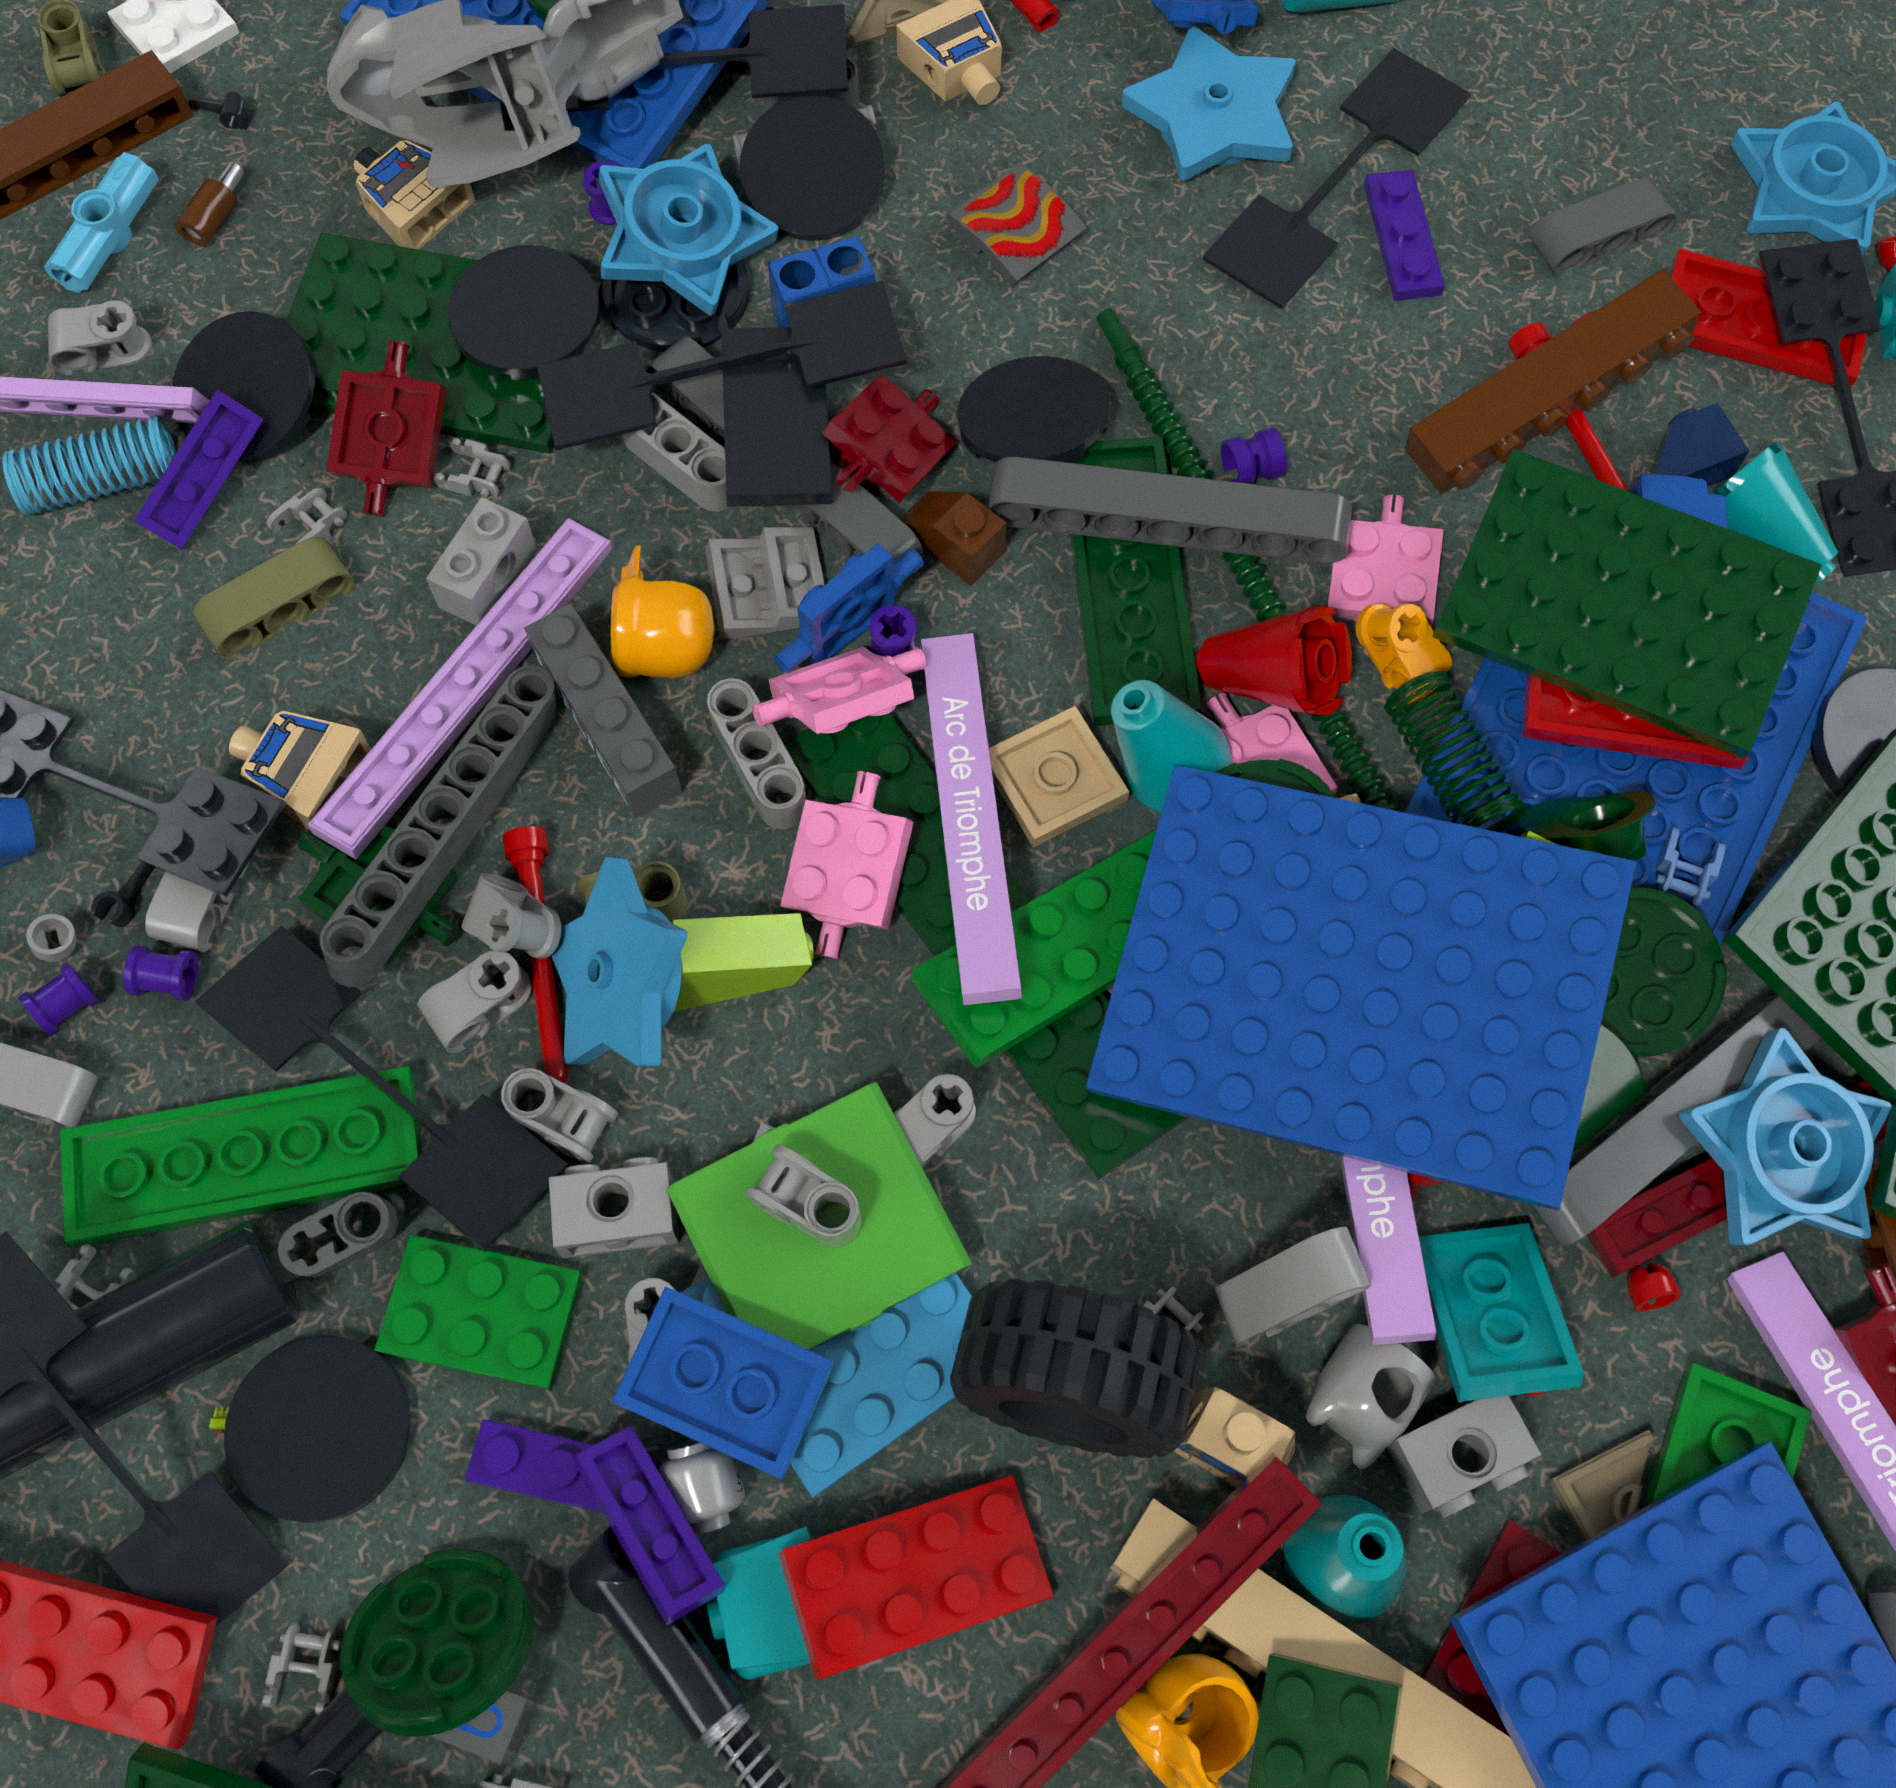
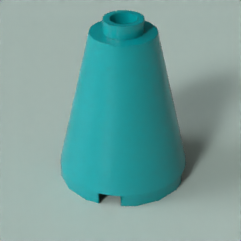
M1777 440L1711 494L1726 497L1727 529L1822 564L1815 585L1836 569V566L1830 560L1838 554V551L1784 448Z
M1148 680L1134 681L1124 686L1114 697L1111 705V715L1127 782L1137 800L1151 811L1161 813L1174 764L1214 773L1232 764L1228 742L1223 731L1214 722L1156 683Z
M1332 1495L1320 1498L1319 1500L1322 1505L1284 1542L1282 1550L1285 1576L1295 1594L1337 1622L1355 1624L1371 1620L1385 1612L1394 1603L1404 1585L1407 1557L1402 1537L1388 1515L1367 1500L1351 1495Z

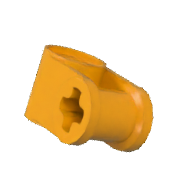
M1370 604L1359 614L1356 622L1357 638L1381 674L1384 685L1389 690L1392 687L1398 689L1404 683L1426 672L1436 670L1447 673L1453 666V660L1448 650L1441 644L1439 639L1432 637L1434 631L1427 621L1425 613L1419 606L1399 604L1391 609L1390 606L1385 604ZM1424 684V685H1422V686L1416 688L1415 690L1409 692L1407 695H1405L1406 698H1407L1410 694H1412L1413 692H1415L1416 690H1418L1419 688H1421V687H1423V686H1425V685H1427V684ZM1429 690L1421 693L1420 695L1412 699L1408 704L1423 697Z

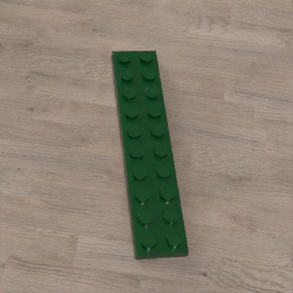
M890 714L865 716L849 722L846 728L835 733L816 734L813 730L807 728L784 742L783 744L803 780L821 803L832 805L845 802L851 803L858 771L873 773L881 777L878 782L873 808L882 814L904 817L914 822L895 905L934 957L956 944L937 776ZM1005 866L1010 910L1013 912L1032 900ZM1103 993L1004 1051L1098 1180L1189 1118L1088 1092L1086 1085L1109 1001Z

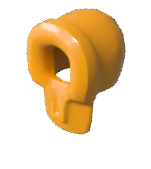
M636 545L632 551L627 566L622 567L621 581L614 587L612 593L611 653L613 669L620 677L635 678L639 675L667 679L688 676L698 671L711 653L715 631L711 604L704 592L689 584L676 581H644L643 572L640 570L641 545Z
M1186 1654L1168 1659L1143 1684L1139 1691H1136L1116 1711V1721L1139 1756L1165 1787L1222 1788L1217 1784L1218 1779L1242 1761L1253 1745L1257 1734L1259 1714L1252 1692L1231 1666L1205 1654ZM1193 1701V1709L1190 1715L1184 1720L1175 1721Z

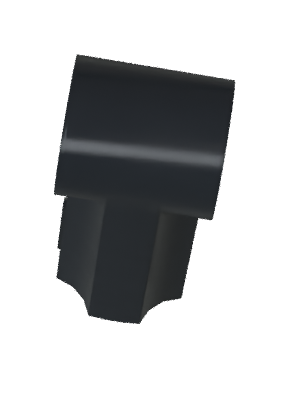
M345 1688L303 1730L301 1728L295 1730L272 1748L257 1765L255 1773L266 1785L275 1788H328L330 1785L333 1788H337L344 1778L341 1773L367 1749L383 1730L372 1725L363 1717Z

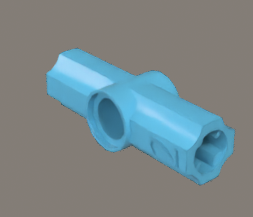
M123 152L121 157L115 159L96 189L87 190L74 199L71 212L75 221L44 266L50 278L59 282L65 289L79 294L89 288L110 254L123 250L130 243L132 233L129 225L159 181L153 168L146 165L138 156Z

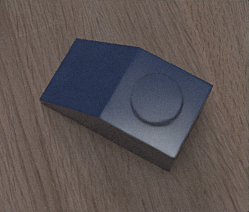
M1718 403L1698 411L1695 408H1690L1682 411L1669 422V429L1658 447L1650 474L1689 476L1691 478L1704 479L1708 487L1734 476L1749 453V449Z

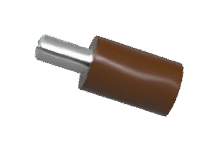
M230 162L218 180L211 178L204 180L174 224L176 231L185 240L203 247L208 246L237 203V198L232 191L244 174L241 166Z

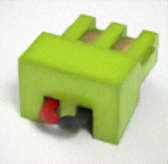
M215 1407L213 1418L210 1419L209 1428L216 1429L217 1434H219L218 1429H222L220 1434L224 1432L229 1407H227V1411H224V1407H221V1411H218V1407Z

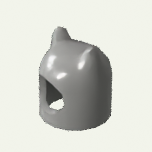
M1353 1323L1318 1376L1314 1395L1307 1408L1306 1419L1314 1427L1327 1423L1333 1431L1346 1439L1352 1445L1353 1463L1360 1470L1365 1469L1373 1464L1385 1448L1406 1430L1437 1380L1425 1362L1400 1343L1372 1345L1369 1327Z

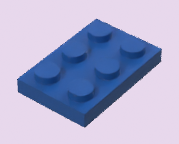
M665 1286L612 1403L784 1480L835 1362Z

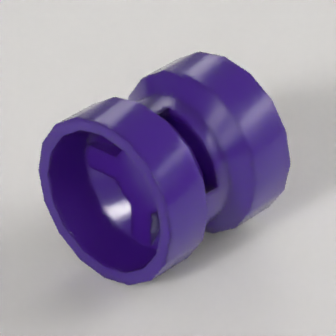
M1273 427L1255 432L1254 436L1250 439L1244 440L1238 436L1224 440L1221 443L1220 455L1225 472L1237 469L1238 478L1229 482L1253 484L1255 479L1261 477L1269 481L1286 475L1287 458L1284 444L1279 433Z

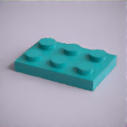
M1529 1223L1418 1236L1436 1333L1458 1402L1581 1387L1584 1371Z

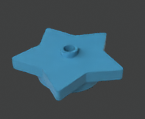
M1193 26L1189 28L1172 68L1123 90L1122 107L1160 130L1163 139L1171 148L1180 180L1185 181L1212 166L1233 164L1246 158L1287 162L1290 160L1293 144L1277 106L1293 77L1296 61L1293 58L1237 56Z
M1833 102L1815 116L1798 119L1784 129L1739 128L1731 142L1733 150L1757 186L1746 228L1748 233L1808 232L1824 242L1857 238L1862 257L1864 256L1871 242L1875 210L1896 197V160L1885 155L1882 146L1871 133L1850 121L1839 102Z
M710 144L702 145L681 159L656 162L644 169L601 165L599 168V183L617 223L602 260L600 274L602 279L663 281L711 316L716 312L729 266L776 241L778 226L738 200L731 185L723 178Z
M605 857L583 915L561 928L559 944L551 955L567 993L564 1060L566 1065L588 1064L611 1049L636 1066L659 1067L661 1064V1030L669 1021L678 1000L682 974L681 950L688 934L685 929L671 924L660 910L651 906H645L627 858Z
M1785 1028L1767 1031L1738 1090L1680 1111L1678 1116L1724 1171L1730 1244L1733 1246L1753 1244L1798 1221L1848 1239H1868L1871 1236L1864 1186L1873 1164V1142L1891 1111L1890 1102L1846 1090L1837 1082L1821 1076Z

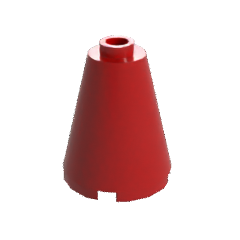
M1312 606L1209 636L1197 652L1195 660L1196 670L1204 684L1211 689L1312 716L1331 715L1340 707L1344 699L1335 698L1340 683H1349L1351 677L1352 649L1349 632L1344 622L1335 623L1330 615L1337 612L1334 608Z

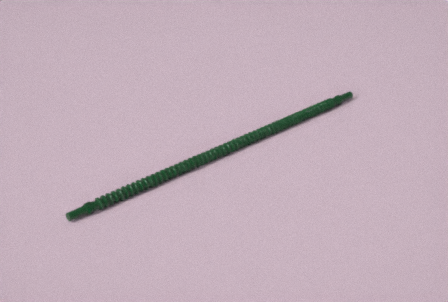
M1113 309L1103 310L1096 319L1115 352V364L1119 370L1124 371L1128 376L1127 387L1133 390V398L1140 401L1139 409L1146 412V421L1153 423L1151 426L1152 432L1159 435L1158 437H1163L1165 455L1172 457L1170 464L1173 468L1178 469L1177 476L1211 479L1212 472L1204 469L1206 466L1205 460L1198 458L1199 449L1191 446L1193 443L1192 437L1185 435L1186 426L1179 423V414L1172 412L1174 406L1172 402L1166 400L1167 392L1160 389V380L1154 378V369L1145 367L1144 360L1141 357L1142 350L1138 343L1133 344ZM1223 552V560L1231 562L1229 571L1233 574H1238L1236 584L1245 586L1242 591L1243 596L1252 598L1249 602L1250 608L1259 610L1256 614L1257 621L1260 622L1288 614V612L1283 613L1286 608L1285 602L1276 600L1279 596L1278 590L1270 588L1272 584L1271 577L1263 576L1265 566L1256 564L1259 559L1258 556ZM1342 704L1331 715H1311L1313 721H1321L1318 728L1319 733L1329 735L1325 741L1326 745L1336 748L1333 752V758L1336 760L1342 759L1340 771L1350 773L1347 783L1351 786H1357L1354 794L1357 793L1359 799L1365 800L1363 804L1400 811L1398 804H1390L1389 802L1393 796L1392 792L1382 790L1385 785V779L1375 777L1378 767L1367 763L1371 757L1370 753L1360 751L1363 746V740L1353 738L1356 728L1346 725L1349 720L1348 714L1339 713Z

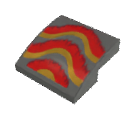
M1020 162L946 217L967 246L977 255L983 251L1002 277L1012 286L1016 285L1070 244L1087 229V226L1063 198L1042 178Z

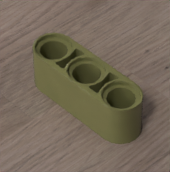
M313 537L301 541L208 593L195 605L193 615L217 654L222 659L234 660L238 658L236 653L250 645L253 648L285 631L283 626L295 619L301 622L331 605L329 600L341 593H344L345 596L350 594L354 587V579L330 543L325 538Z

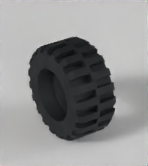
M1008 1279L1005 1283L1000 1281L990 1282L987 1286H983L970 1299L950 1376V1384L956 1400L961 1405L968 1406L969 1411L978 1416H985L989 1418V1421L1002 1427L1013 1428L1017 1432L1030 1437L1036 1436L1046 1439L1051 1443L1062 1446L1069 1445L1084 1451L1110 1453L1112 1456L1127 1457L1128 1455H1133L1139 1458H1152L1153 1455L1163 1457L1167 1456L1170 1452L1172 1453L1185 1439L1201 1354L1196 1341L1187 1329L1179 1328L1174 1320L1167 1316H1158L1153 1313L1152 1309L1140 1304L1133 1305L1122 1301L1120 1297L1106 1293L1102 1295L1087 1291V1288L1073 1285L1066 1287L1054 1285L1053 1282L1036 1280L1035 1282H1025L1022 1279Z

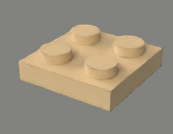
M1076 706L989 748L993 782L1033 848L1128 801L1129 790Z

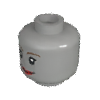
M694 1439L668 1448L667 1454L669 1458L663 1461L657 1470L688 1523L693 1525L695 1534L707 1533L730 1524L731 1521L728 1513L736 1509L745 1499V1489L737 1459Z

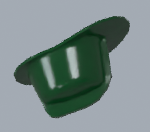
M1627 791L1606 796L1548 800L1527 808L1524 815L1517 821V825L1523 832L1531 831L1543 838H1557L1562 846L1634 861L1645 856L1647 846L1643 818L1652 812L1656 803L1653 795L1644 791Z

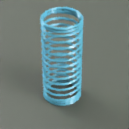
M155 415L154 417H149L147 421L148 429L145 423L138 419L136 422L137 433L133 425L127 421L124 426L125 434L115 424L113 436L107 428L104 427L102 429V440L99 434L92 430L90 441L83 433L79 434L78 443L69 435L66 440L67 447L62 440L57 438L55 449L52 444L46 441L43 445V451L36 444L32 446L31 453L25 447L21 448L20 454L13 449L10 451L6 450L2 457L3 471L8 488L17 507L22 513L30 516L31 514H40L44 508L51 511L55 505L63 508L67 502L75 505L78 499L86 502L90 496L97 500L101 493L109 497L113 491L120 494L124 488L132 491L135 485L144 488L147 482L155 485L158 479L162 477L155 465L156 459L164 473L170 464L167 457L171 462V457H174L177 453L165 422L160 416ZM132 437H133V439H134V442H135V445H136V448H137V452H136V449H135V446H134ZM108 439H109V442H110V444H111V447H112V450H113V453H114V456H115V459H116V463H115L114 458H113V455H112V453H111V450H110V447H109V443H108ZM96 441H97L98 446H99V448H100V451H101V453H102V457H103V460H104V463H105V467H104V465H103V463H102L100 454H99V452H98V448H97ZM121 441H122V443H123V446H124V449H125L127 458H126V456H125V454H124V451H123V448H122V445H121ZM84 443H85V445H86V447H87V449H88V452H89V454H90L91 461H92V464H93V467H94V472H93V469H92V467H91V465H90L88 456H87V454H86V450H85ZM72 445H73V447L75 448V451H76L77 456H78V458H79V462H80V465H81V468H82L83 476H82V474H81V471H80V469H79V467H78L76 458H75V456H74V452H73ZM60 447L62 448V450H63V452H64V455H65V457H66V460H67V462H68V466H69V469H70V472H71L72 480H71V478H70V476H69V474H68V471H67V469H66V466H65V463H64V460H63V457H62V453H61ZM48 449L50 450V452H51V454H52V456H53V459H54V461H55V463H56V467H57V470H58V473H59V476H60V481H61V483H62V485H63V488H62V486L60 485V482H59V480H58V478H57V476H56V474H55V471H54V468H53V465H52V462H51V459H50V455H49ZM37 452L44 465L49 485L52 488V492L49 489L47 482L43 476L41 467L39 465ZM25 454L32 466L37 481V486L40 490V494L38 493L34 485V481L27 467ZM144 454L154 472L153 481L144 469ZM133 458L143 476L142 483L138 481L133 473ZM122 462L128 475L132 479L130 486L125 482L121 475V471L123 468ZM15 466H16V468H17V470H18V472H19V474H20V476H21L22 482H23V484H24L25 491H24V489H23V487H22V485H21V483H20V480H19V478H18V475H17ZM111 467L120 482L119 489L116 488L110 479ZM100 471L109 485L107 492L99 483ZM89 475L97 488L96 494L87 485ZM77 478L86 491L85 497H82L76 489ZM65 482H67L74 494L73 500L65 493ZM54 484L63 497L61 503L53 495ZM42 488H44L51 500L50 506L42 499ZM30 490L34 496V505L30 502ZM35 498H36L37 501L40 503L39 508H38V505H37V503H36V501H35Z

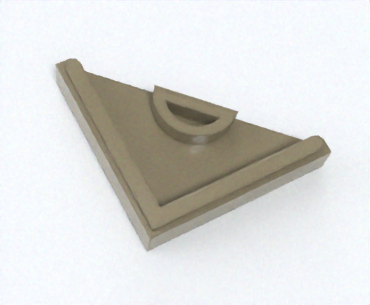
M866 0L846 35V46L854 48L897 34V24L948 0Z
M1650 1430L1644 1431L1548 1480L1582 1542L1637 1512L1643 1487L1641 1480L1649 1446L1654 1440Z

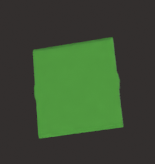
M877 1082L869 1084L789 1125L785 1123L775 1129L768 1130L765 1134L755 1138L756 1142L684 1177L666 1189L726 1313L808 1350H812L848 1330L853 1332L862 1326L871 1325L874 1320L883 1316V1312L972 1265L966 1250ZM776 1144L783 1145L814 1164L820 1171L846 1185L855 1194L862 1214V1226L859 1234L851 1243L842 1247L825 1246L792 1225L782 1223L769 1216L743 1196L748 1187L756 1188L774 1160L771 1152ZM831 1202L819 1211L817 1222L826 1228H837L848 1219L850 1209L845 1204Z

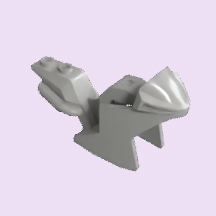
M442 0L392 18H387L381 7L361 4L346 25L327 68V90L332 102L339 110L376 128L433 148L426 173L427 181L431 187L438 188L468 184L526 166L578 141L581 134L580 129L571 125L566 111V101L571 95L583 101H593L604 97L610 99L659 65V60L664 57L658 35L684 17L678 0H560L549 10L542 31L536 25H498L495 21L464 15L460 0ZM482 86L505 103L515 130H506L504 113L499 101L466 106L430 107L425 105L421 97Z

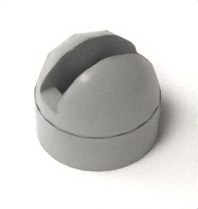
M46 914L36 918L29 925L26 933L31 952L37 958L47 963L59 962L69 958L75 950L77 943L72 923L66 917L58 914ZM56 930L59 947L49 949L45 933Z

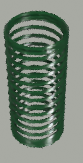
M1436 670L1426 672L1404 683L1387 698L1384 709L1388 716L1392 717L1393 725L1398 726L1397 732L1399 735L1404 736L1403 742L1405 745L1410 746V754L1416 756V764L1422 766L1421 773L1424 776H1428L1427 783L1429 786H1434L1433 793L1435 796L1440 797V805L1447 807L1445 811L1447 817H1452V823H1457V818L1468 816L1461 824L1478 828L1500 814L1513 810L1505 818L1485 830L1501 833L1515 824L1524 815L1527 807L1523 800L1519 799V793H1510L1513 784L1511 782H1504L1507 777L1506 772H1497L1501 766L1500 762L1492 761L1495 755L1493 751H1485L1488 747V742L1480 740L1482 732L1474 730L1476 726L1474 720H1468L1470 716L1469 710H1461L1464 702L1463 700H1455L1458 692L1457 690L1450 689L1452 682L1446 672ZM1424 684H1427V685H1425V686L1419 688L1418 690H1416V691L1413 692L1412 694H1410L1406 699H1404V700L1398 705L1397 708L1392 709V707H1393L1401 698H1403L1405 695H1407L1409 692L1415 690L1416 688H1418V687H1420V686H1422V685H1424ZM1435 687L1434 689H1432L1430 692H1428V693H1427L1426 695H1424L1423 697H1421V698L1417 699L1416 701H1414V702L1408 704L1412 699H1414L1415 697H1417V696L1420 695L1421 693H1423V692H1425V691H1427V690H1429V689ZM1452 694V697L1447 702L1432 708L1417 719L1407 721L1415 712L1432 705L1445 695ZM1458 704V707L1453 712L1440 717L1423 729L1413 731L1421 722L1438 715L1451 705ZM1465 715L1459 722L1445 728L1432 738L1419 741L1426 733L1444 725L1455 716ZM1404 716L1400 722L1397 721L1396 717ZM1468 724L1471 725L1464 733L1450 739L1440 747L1425 751L1434 742L1450 735L1460 727ZM1410 726L1406 732L1403 731L1402 727ZM1477 735L1469 744L1455 750L1444 758L1432 761L1439 753L1456 745L1466 737ZM1416 736L1412 742L1409 741L1408 737ZM1483 745L1474 755L1462 760L1453 767L1438 771L1448 761L1462 755L1473 747ZM1422 746L1418 752L1414 750V747ZM1489 755L1479 766L1459 777L1445 781L1458 769L1478 758ZM1428 756L1424 762H1421L1420 757ZM1435 766L1431 772H1427L1426 767ZM1495 766L1488 774L1475 782L1451 791L1459 783L1477 772ZM1441 776L1436 783L1433 782V777ZM1501 776L1498 781L1482 792L1458 801L1475 787L1490 779ZM1448 786L1443 793L1438 791L1439 787ZM1507 787L1501 794H1499L1492 800L1476 808L1465 811L1469 806H1471L1473 803H1475L1482 797L1492 793L1495 790ZM1454 796L1449 803H1445L1444 799L1446 797ZM1461 806L1455 814L1451 813V808Z

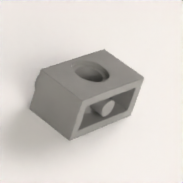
M481 497L426 577L440 609L476 626L517 579L537 549L527 518Z
M638 1157L624 1161L623 1168L600 1171V1167L597 1165H576L565 1169V1175L549 1177L553 1247L561 1258L679 1244L676 1208L666 1190L674 1183L673 1174L668 1163H658V1159L653 1157ZM624 1194L629 1197L628 1205L620 1215L615 1217L600 1215L601 1205L609 1196Z
M1510 1396L1475 1400L1397 1438L1386 1447L1420 1513L1423 1514L1437 1507L1443 1518L1474 1504L1476 1500L1470 1490L1490 1480L1497 1492L1530 1476L1524 1464L1541 1456ZM1455 1441L1469 1444L1476 1452L1478 1464L1474 1473L1460 1469L1454 1462L1452 1448Z

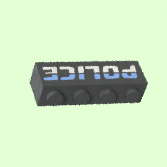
M572 603L524 627L536 660L542 668L552 675L557 694L634 818L640 817L681 794L682 790L674 764Z

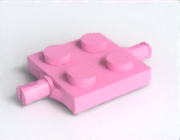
M1393 494L1387 495L1382 500L1381 521L1351 520L1348 555L1345 559L1333 563L1328 607L1334 608L1337 612L1330 615L1357 622L1361 611L1370 604H1385L1390 606L1391 609L1399 604H1414L1422 609L1432 627L1444 529L1402 524L1405 499L1396 495L1394 512H1391Z
M863 646L794 670L789 674L769 679L773 699L760 704H754L752 707L753 715L760 727L786 717H795L816 734L835 733L846 728L849 722L868 715L880 716L888 714L896 708V705L914 699L912 682L906 674L925 669L926 659L922 650L918 647L891 657L889 655H876Z
M1226 693L1218 694V700L1214 696L1207 702V707L1213 713L1227 739L1232 764L1254 760L1284 759L1292 761L1319 776L1336 795L1337 785L1288 709L1272 705L1254 715L1239 717Z
M857 772L851 803L845 802L832 805L805 800L780 907L810 914L823 922L815 951L816 955L838 959L844 927L852 928L865 925L889 930L914 822L904 817L882 814L873 808L878 782L881 778L873 773Z

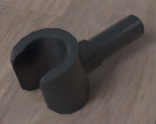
M228 92L224 100H212L196 96L189 98V106L191 108L220 114L219 120L224 127L247 130L252 113L249 109L242 108L244 100L238 93Z
M141 862L118 893L106 891L95 897L91 905L92 914L103 920L109 908L118 903L117 912L112 916L110 923L117 927H124L129 924L135 914V907L132 901L155 867Z

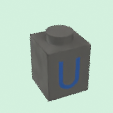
M508 1688L492 1706L476 1718L452 1730L429 1736L500 1765L512 1764L537 1699Z

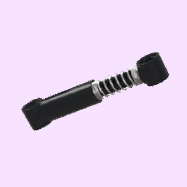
M609 1526L570 1567L568 1580L574 1597L583 1607L594 1613L605 1615L694 1742L704 1739V1743H707V1748L717 1746L714 1751V1757L724 1756L728 1761L724 1772L735 1771L738 1775L735 1787L792 1788L789 1782L793 1774L783 1775L778 1767L781 1765L782 1759L778 1758L773 1761L767 1753L771 1748V1744L762 1746L757 1739L760 1729L751 1731L747 1726L746 1722L749 1720L750 1715L745 1712V1708H742V1704L746 1701L744 1694L686 1615L668 1626L666 1625L612 1528Z

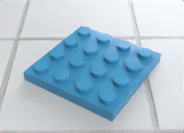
M957 1274L883 1312V1316L874 1320L871 1325L862 1326L853 1332L848 1330L810 1350L835 1362L791 1462V1466L812 1498L821 1494L956 1398L950 1384V1376L969 1302L972 1298ZM708 1275L681 1292L688 1297L726 1313Z

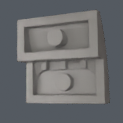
M763 527L759 539L708 540L705 552L720 639H734L800 628L797 606L800 605L801 600L810 589L817 585L824 586L813 527Z

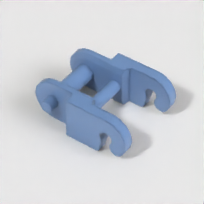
M1671 827L1665 839L1667 842L1661 850L1656 870L1663 872V875L1658 874L1655 882L1660 883V891L1667 892L1668 889H1672L1693 896L1692 904L1699 906L1703 898L1708 900L1711 892L1706 889L1719 876L1726 845L1717 842L1711 853L1713 858L1704 868L1678 860L1679 852L1675 850L1680 829ZM1675 868L1699 875L1696 885L1674 878Z

